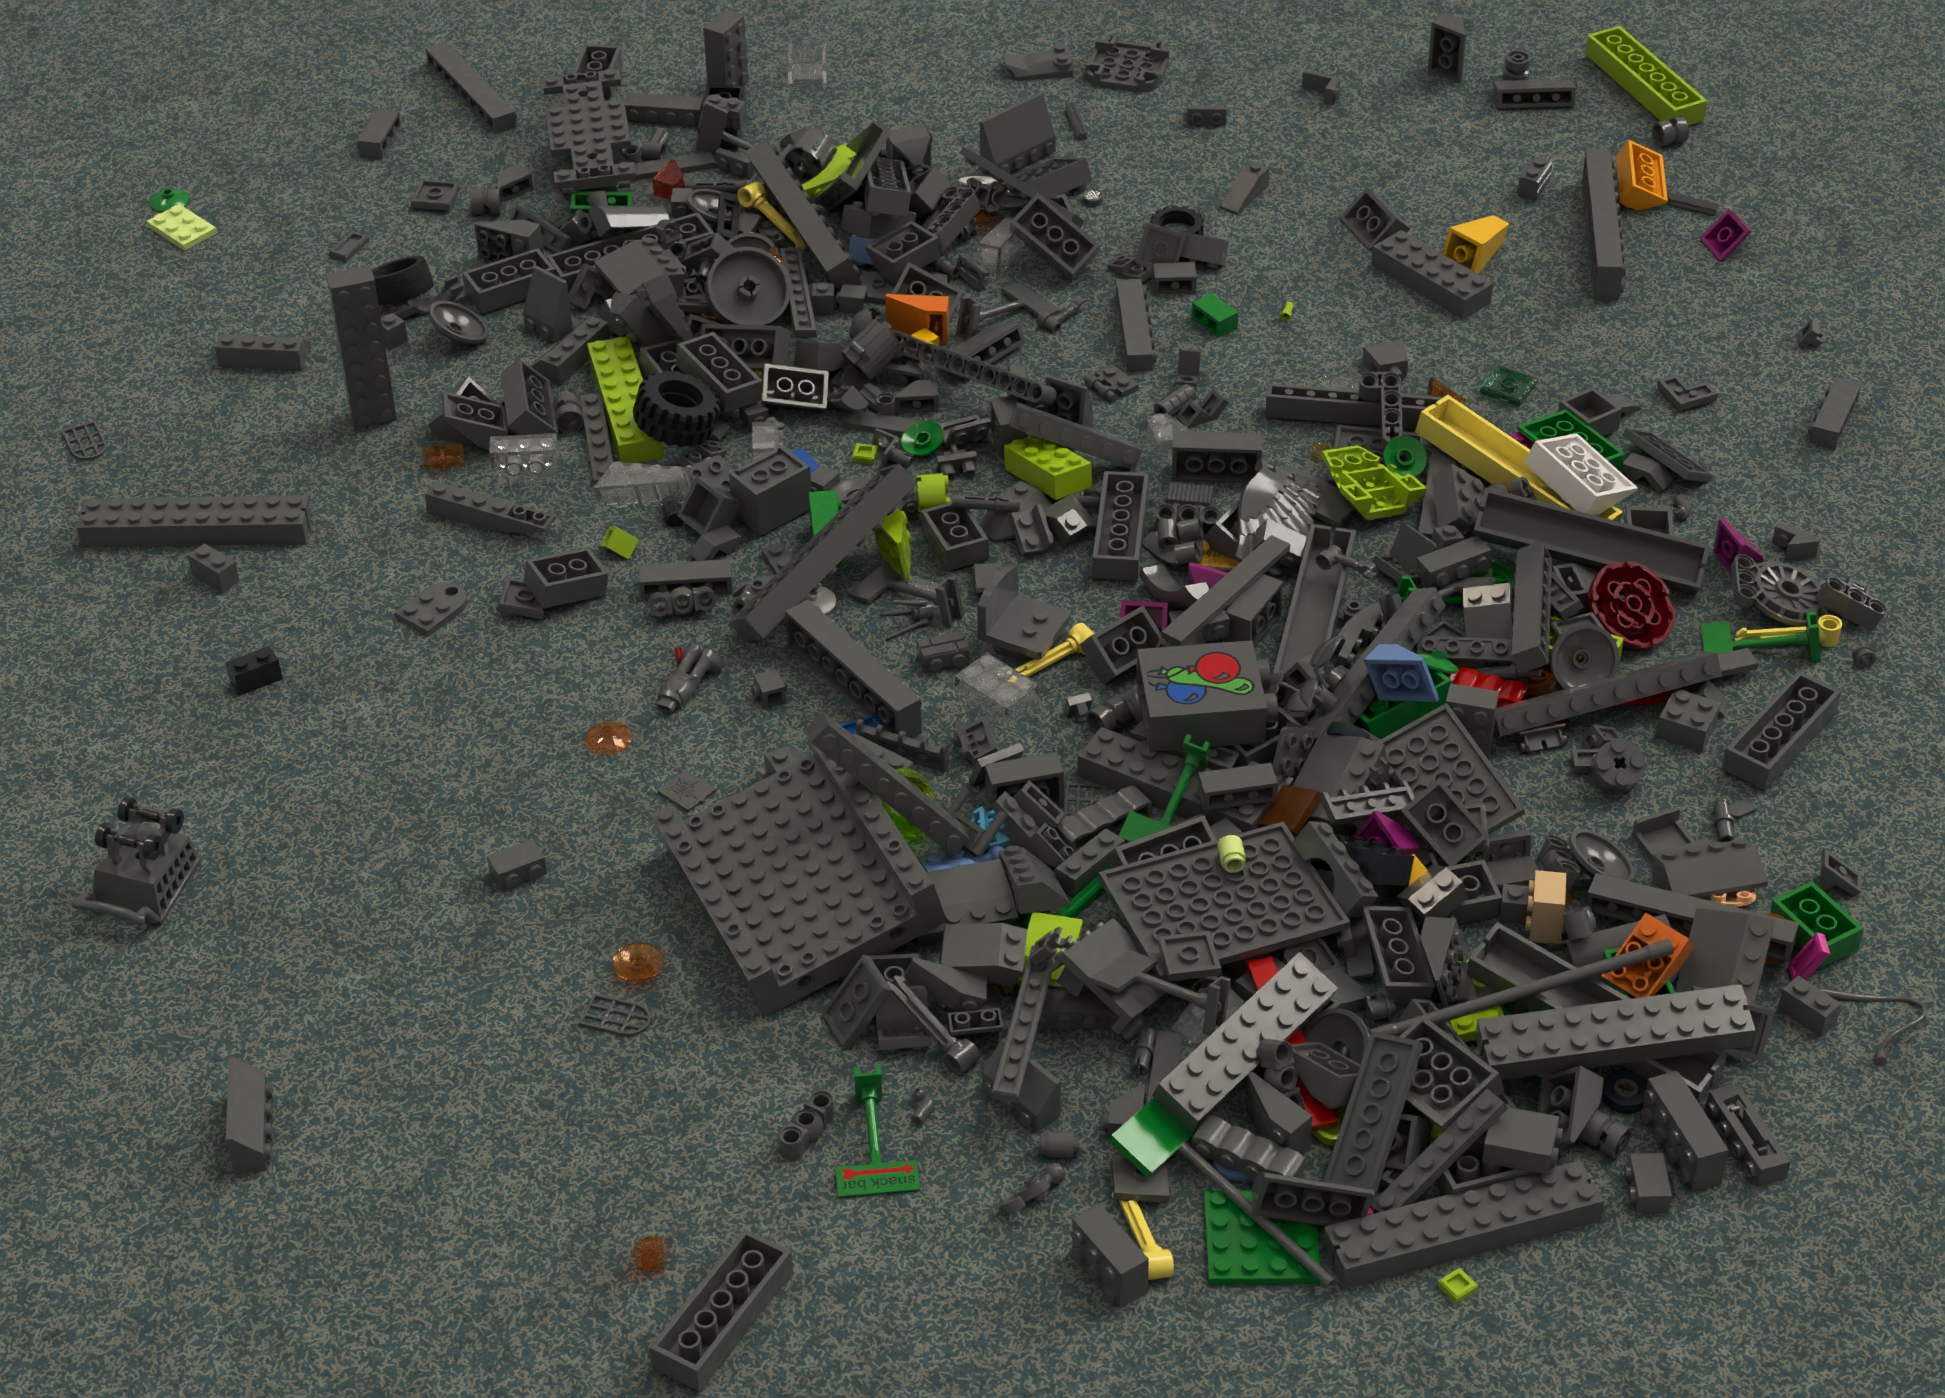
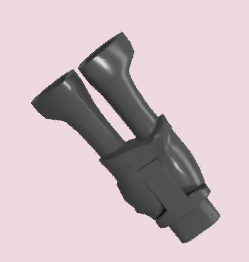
M688 645L682 652V661L679 667L674 670L672 676L662 686L661 693L658 696L659 702L656 704L657 709L671 714L691 697L695 689L700 685V679L706 671L711 674L720 672L723 662L715 652L708 648H705L702 652L698 645ZM691 667H694L691 674L688 675V671L691 669Z

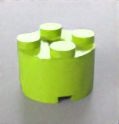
M943 473L916 475L918 512L951 502L950 497H946L949 488L948 475L943 476Z

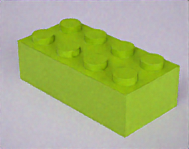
M1031 435L1030 437L1017 439L1010 444L1004 445L1005 470L1055 500L1092 487L1091 463L1060 444Z

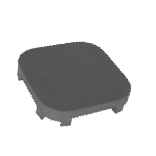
M1111 34V38L1101 40L1098 38L1095 41V49L1090 61L1086 62V79L1089 83L1100 87L1136 92L1152 91L1161 84L1169 65V48L1164 47L1162 41L1157 39L1154 40L1153 45L1118 41V34Z

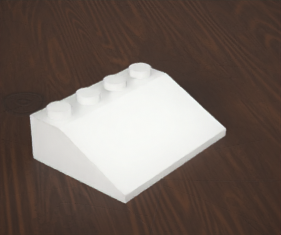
M1577 433L1535 441L1524 461L1533 474L1538 475L1545 482L1546 486L1557 492L1564 502L1569 503L1575 511L1595 516L1630 496L1638 489Z

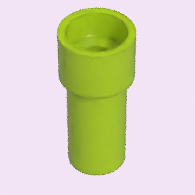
M1292 302L1285 304L1284 310H1282L1280 315L1282 321L1288 322L1290 320L1294 306Z

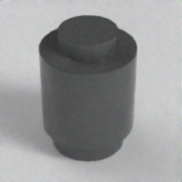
M1048 1131V1134L1041 1133V1155H1048V1158H1074V1153H1079V1137H1074V1131Z

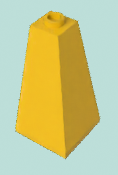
M1493 215L1452 226L1449 229L1442 254L1479 274L1504 242L1509 223Z

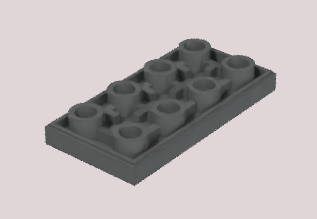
M1292 465L1286 468L1290 474L1295 473L1299 476L1308 477L1320 484L1317 488L1320 489L1318 493L1321 494V498L1318 500V505L1314 507L1316 515L1313 517L1335 528H1339L1357 512L1352 504L1341 494L1338 487Z

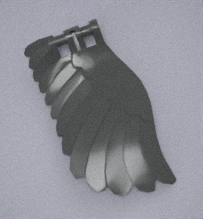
M1259 458L1255 465V470L1258 473L1245 486L1240 497L1238 508V544L1235 558L1241 562L1253 552L1256 529L1267 518L1308 538L1309 526L1314 524L1312 517L1316 515L1314 507L1318 505V500L1321 498V494L1318 493L1320 489L1317 488L1320 484L1308 477L1299 476L1295 473L1290 474L1286 469L1276 464L1270 465L1267 463V460ZM1302 560L1292 569L1276 562L1266 572L1271 576L1284 574L1290 577L1295 573L1296 568H1300Z

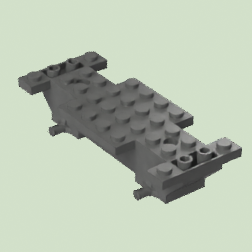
M606 69L605 71L598 72L588 71L582 74L570 73L565 76L542 78L544 95L563 93L565 102L564 107L554 106L546 109L551 156L572 155L573 162L572 170L562 169L553 172L555 188L562 189L563 196L571 195V191L618 192L621 188H631L630 180H636L634 162L614 164L612 150L631 148L624 99H612L604 102L602 88L621 86L619 69Z

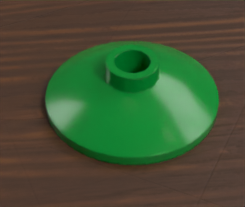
M164 189L151 196L149 205L155 211L165 212L178 204L185 207L189 203V195L180 189Z
M920 421L905 430L901 438V444L906 453L914 456H926L941 446L944 440V432L942 427L936 422Z
M1402 435L1391 439L1387 443L1383 452V460L1387 468H1389L1390 464L1396 466V473L1402 476L1409 473L1416 477L1426 466L1427 454L1425 448L1417 439ZM1400 456H1403V457L1406 458V462H1405V463H1403V462L1400 461V459H1399Z
M1432 650L1431 654H1417L1425 659L1426 665L1430 669L1450 674H1457L1459 671L1452 662L1445 659L1446 653L1442 651Z

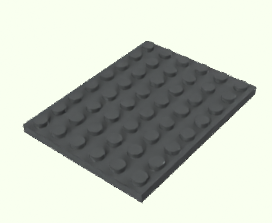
M1284 822L1235 835L1241 838L1246 856L1244 868L1236 873L1227 872L1222 867L1217 843L1220 840L1218 839L1099 872L1098 880L1142 954L1158 960L1157 965L1152 970L1157 978L1164 981L1169 980L1158 946V937L1210 931L1220 966L1348 930L1350 928V921L1311 862L1305 861L1292 843L1295 838Z

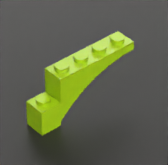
M847 143L835 147L836 154L829 165L816 177L802 185L804 188L802 193L806 191L812 200L810 204L815 203L813 200L821 190L846 171L856 154L846 147Z

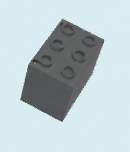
M783 445L729 473L730 493L742 501L735 517L758 536L810 510V466Z

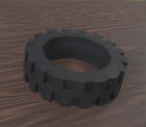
M1186 206L1163 207L1162 210H1157L1156 214L1153 213L1150 219L1151 224L1161 227L1168 223H1184L1191 226V228L1181 232L1202 236L1204 234L1203 217L1201 218V214L1199 212L1196 213V210L1192 208L1187 209Z

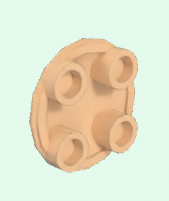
M1752 889L1707 896L1706 899L1724 905L1729 904L1735 905V907H1742L1754 902L1756 894Z

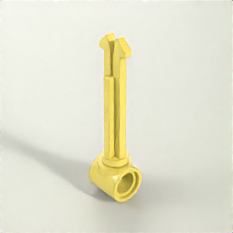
M753 182L738 190L737 197L741 205L744 207L751 206L760 210L796 244V248L805 250L807 246L796 229L767 202L765 198L766 191L761 183Z
M1824 615L1817 622L1819 642L1824 647H1833L1839 643L1842 621L1836 616ZM1806 627L1760 630L1741 628L1736 632L1739 638H1735V641L1796 635V632L1806 631Z
M1084 623L1076 624L1069 631L1068 639L1064 643L1047 651L1042 659H1033L1013 671L1006 670L1005 680L1011 679L1009 681L1010 685L1019 686L1023 679L1069 654L1082 653L1085 655L1079 644L1093 635L1094 632Z
M1119 1200L1139 1248L1149 1258L1148 1280L1172 1277L1174 1273L1172 1254L1169 1249L1163 1250L1155 1244L1137 1201Z

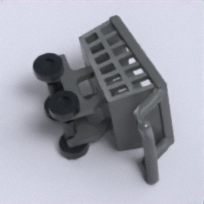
M124 797L119 804L117 815L118 819L126 822V824L119 832L115 830L114 825L106 822L98 827L95 835L96 846L107 848L108 856L95 869L93 894L87 891L83 892L78 899L72 901V908L118 916L137 925H143L145 922L162 925L199 866L201 859L197 855L190 836L178 833L184 821L182 810L172 808L169 811H161L141 807L140 804H137L136 799ZM142 822L158 823V824H160V829H159V828H155V827H151V826H147V825H143V824H141V823H142Z

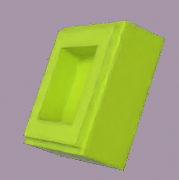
M857 443L852 455V462L874 464L878 446Z
M1460 1267L1438 1280V1287L1455 1304L1478 1291V1285Z

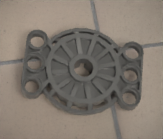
M1738 554L1731 564L1733 598L1739 605L1750 607L1754 604L1767 616L1793 626L1805 627L1807 612H1816L1817 622L1824 615H1833L1838 617L1842 624L1844 623L1845 617L1822 606L1816 600V594L1829 577H1825L1818 583L1808 573L1786 563L1774 561L1756 564L1751 557L1745 554Z

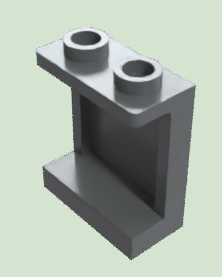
M1678 807L1643 816L1634 821L1632 837L1652 863L1653 854L1662 853L1664 850L1686 849L1688 846L1709 845L1705 839L1698 841L1693 839L1679 821L1680 810Z

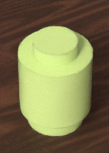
M1235 835L1221 838L1217 843L1222 867L1230 873L1241 871L1246 863L1241 838Z

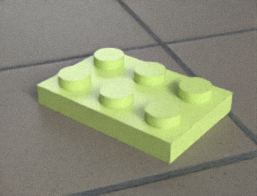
M180 204L147 221V226L184 251L217 234L216 227Z

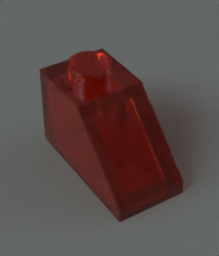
M673 159L652 180L654 196L671 200L673 188H685L683 174Z

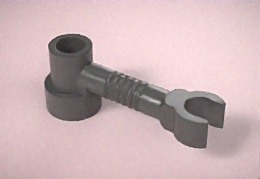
M1077 297L1068 308L1056 316L1044 310L1038 315L1036 324L1043 329L1047 328L1051 332L1056 333L1060 330L1063 320L1085 309L1081 305L1086 301Z
M1336 545L1323 550L1315 558L1316 564L1322 570H1329L1332 566L1339 563L1357 570L1366 579H1371L1376 574L1370 571L1376 566L1373 562H1359L1342 555L1341 549Z

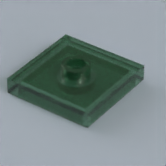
M1498 365L1480 387V394L1519 407L1537 385L1538 378Z

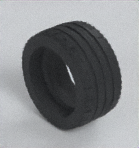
M417 255L400 258L371 270L380 306L411 300L426 293L434 286L431 272L423 256Z

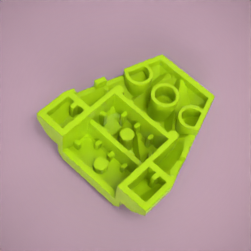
M1359 445L1322 451L1321 456L1341 494L1366 520L1403 514L1407 511L1409 503L1418 501L1426 493L1427 488L1409 473L1405 476L1396 473L1397 467L1393 464H1390L1389 468L1379 463L1380 457Z

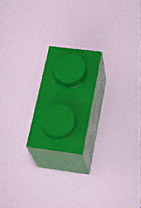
M1210 293L1192 302L1191 318L1216 337H1222L1238 329V312L1214 294Z

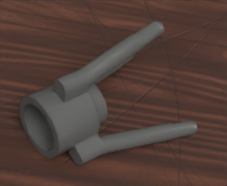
M893 600V604L912 607L911 609L881 613V616L911 614L913 620L918 621L886 636V640L898 637L920 626L929 625L928 620L933 619L932 604L930 601L926 602V600Z

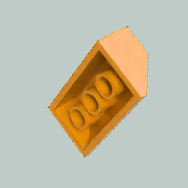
M1628 140L1616 156L1620 203L1624 207L1632 208L1636 211L1666 204L1668 199L1663 155Z

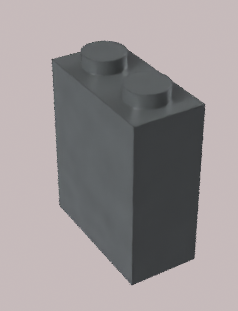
M1508 1107L1488 1128L1484 1144L1483 1163L1549 1175L1551 1164L1556 1165L1559 1148H1555V1144L1561 1145L1563 1128H1558L1559 1116Z

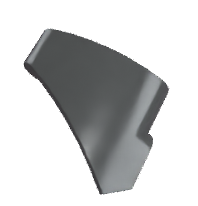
M1200 518L1179 521L1177 524L1173 519H1163L1158 522L1157 531L1150 532L1143 540V546L1156 557L1171 565L1177 566L1200 561L1203 553V528Z

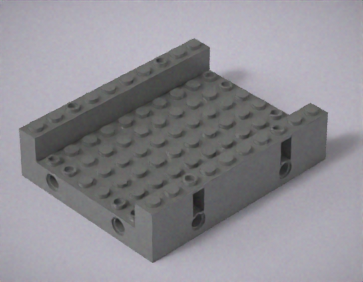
M808 734L806 736L813 752L812 755L684 821L673 803L651 814L668 855L764 1017L850 973L862 955H884L947 922L934 883L876 795L810 742Z

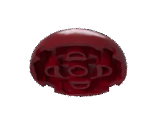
M1632 561L1610 563L1596 574L1590 584L1588 591L1589 613L1593 612L1605 630L1610 634L1624 638L1623 648L1642 650L1653 647L1670 634L1675 623V606L1671 605L1668 596L1670 594L1669 589L1652 570ZM1618 594L1624 595L1625 598L1622 599Z

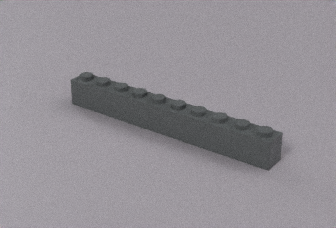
M1436 587L1414 589L1334 689L1332 694L1337 697L1335 705L1327 712H1323L1319 708L1307 723L1306 727L1315 729L1311 750L1319 734L1326 735L1328 727L1332 722L1353 725L1377 693L1364 659L1379 644H1398L1411 651L1446 605Z
M1702 652L1498 707L1493 735L1503 736L1721 677L1722 673L1718 654Z

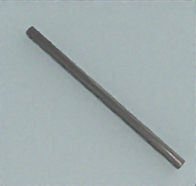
M1183 1143L1179 1147V1152L1327 1288L1334 1285L1335 1279L1269 1218L1252 1215V1203L1187 1143Z

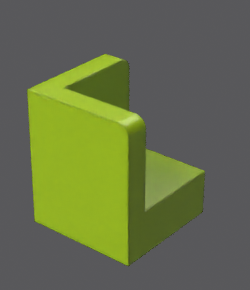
M610 526L600 547L629 559L639 539L618 527Z

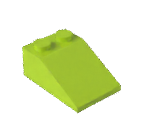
M897 508L891 515H886L882 519V525L873 532L880 555L905 581L910 580V543L912 538L906 529V524L908 523L906 514Z
M1032 912L1026 935L1023 973L1017 981L1019 987H1021L1031 947L1034 946L1035 942L1051 930L1054 931L1057 927L1062 928L1061 938H1067L1071 935V943L1075 939L1080 940L1083 919ZM1065 965L1052 973L1048 989L1064 988L1057 983V980Z

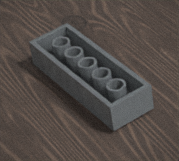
M1402 230L1373 246L1371 266L1462 320L1491 303L1492 282Z
M1104 471L1093 550V579L1138 581L1149 495V473Z
M1798 671L1726 748L1722 770L1765 791L1836 714L1841 691Z
M744 1229L649 1347L652 1369L700 1392L793 1273L792 1251Z

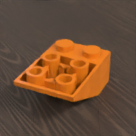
M886 294V322L892 326L891 329L912 335L923 328H927L939 337V345H947L949 336V296Z
M1645 912L1615 956L1641 949L1646 945L1666 939L1671 941L1674 953L1655 960H1647L1604 973L1601 977L1635 998L1653 996L1681 968L1693 951V946L1689 938Z

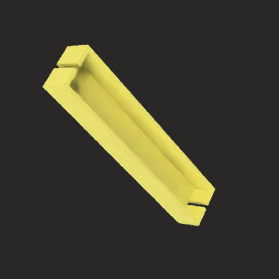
M1447 395L1437 401L1435 405L1432 404L1421 411L1415 432L1491 484H1501L1510 491V482L1512 480L1525 477L1537 501L1575 510L1569 503L1564 502L1557 492L1546 486L1545 482L1538 475L1533 474L1524 463L1530 449L1451 396ZM1612 506L1596 516L1620 522L1623 511Z

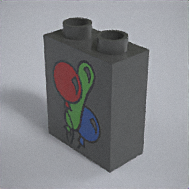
M1252 640L1137 649L1136 684L1149 752L1183 749V742L1187 734L1192 736V744L1203 747L1205 741L1210 743V747L1265 743L1266 723L1278 721V704L1275 693H1264L1263 688H1270L1268 659H1256Z

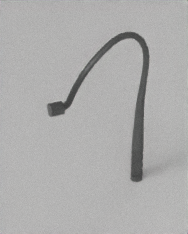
M1818 988L1832 998L1862 1002L1904 1001L1916 1004L1921 1008L1922 1012L1919 1017L1889 1034L1882 1042L1879 1051L1875 1053V1060L1878 1065H1885L1887 1062L1884 1050L1888 1043L1902 1032L1923 1021L1927 1015L1924 1003L1911 997L1861 995Z

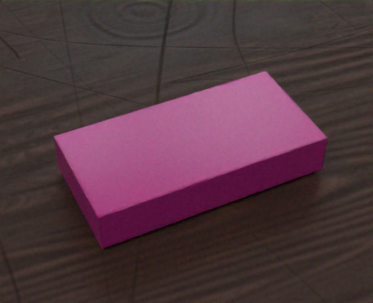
M1816 933L1788 964L1792 980L1798 975L1807 980L1830 955L1824 934Z

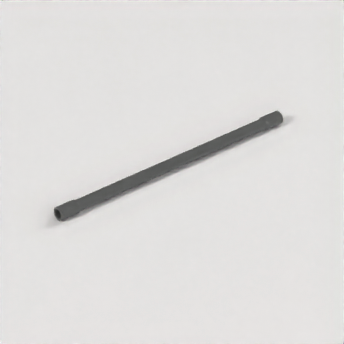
M1669 939L1646 945L1641 949L1430 1012L1423 1016L1437 1025L1640 962L1671 955L1674 953L1673 946ZM1421 1016L1370 1029L1369 1034L1371 1035V1031L1400 1036Z

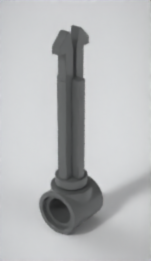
M894 976L892 978L896 986L887 981L893 995L942 1047L941 1049L945 1053L943 1055V1062L948 1070L960 1076L980 1059L977 1047L967 1039L958 1041L955 1036H951L947 1029L904 984L906 981L904 977Z

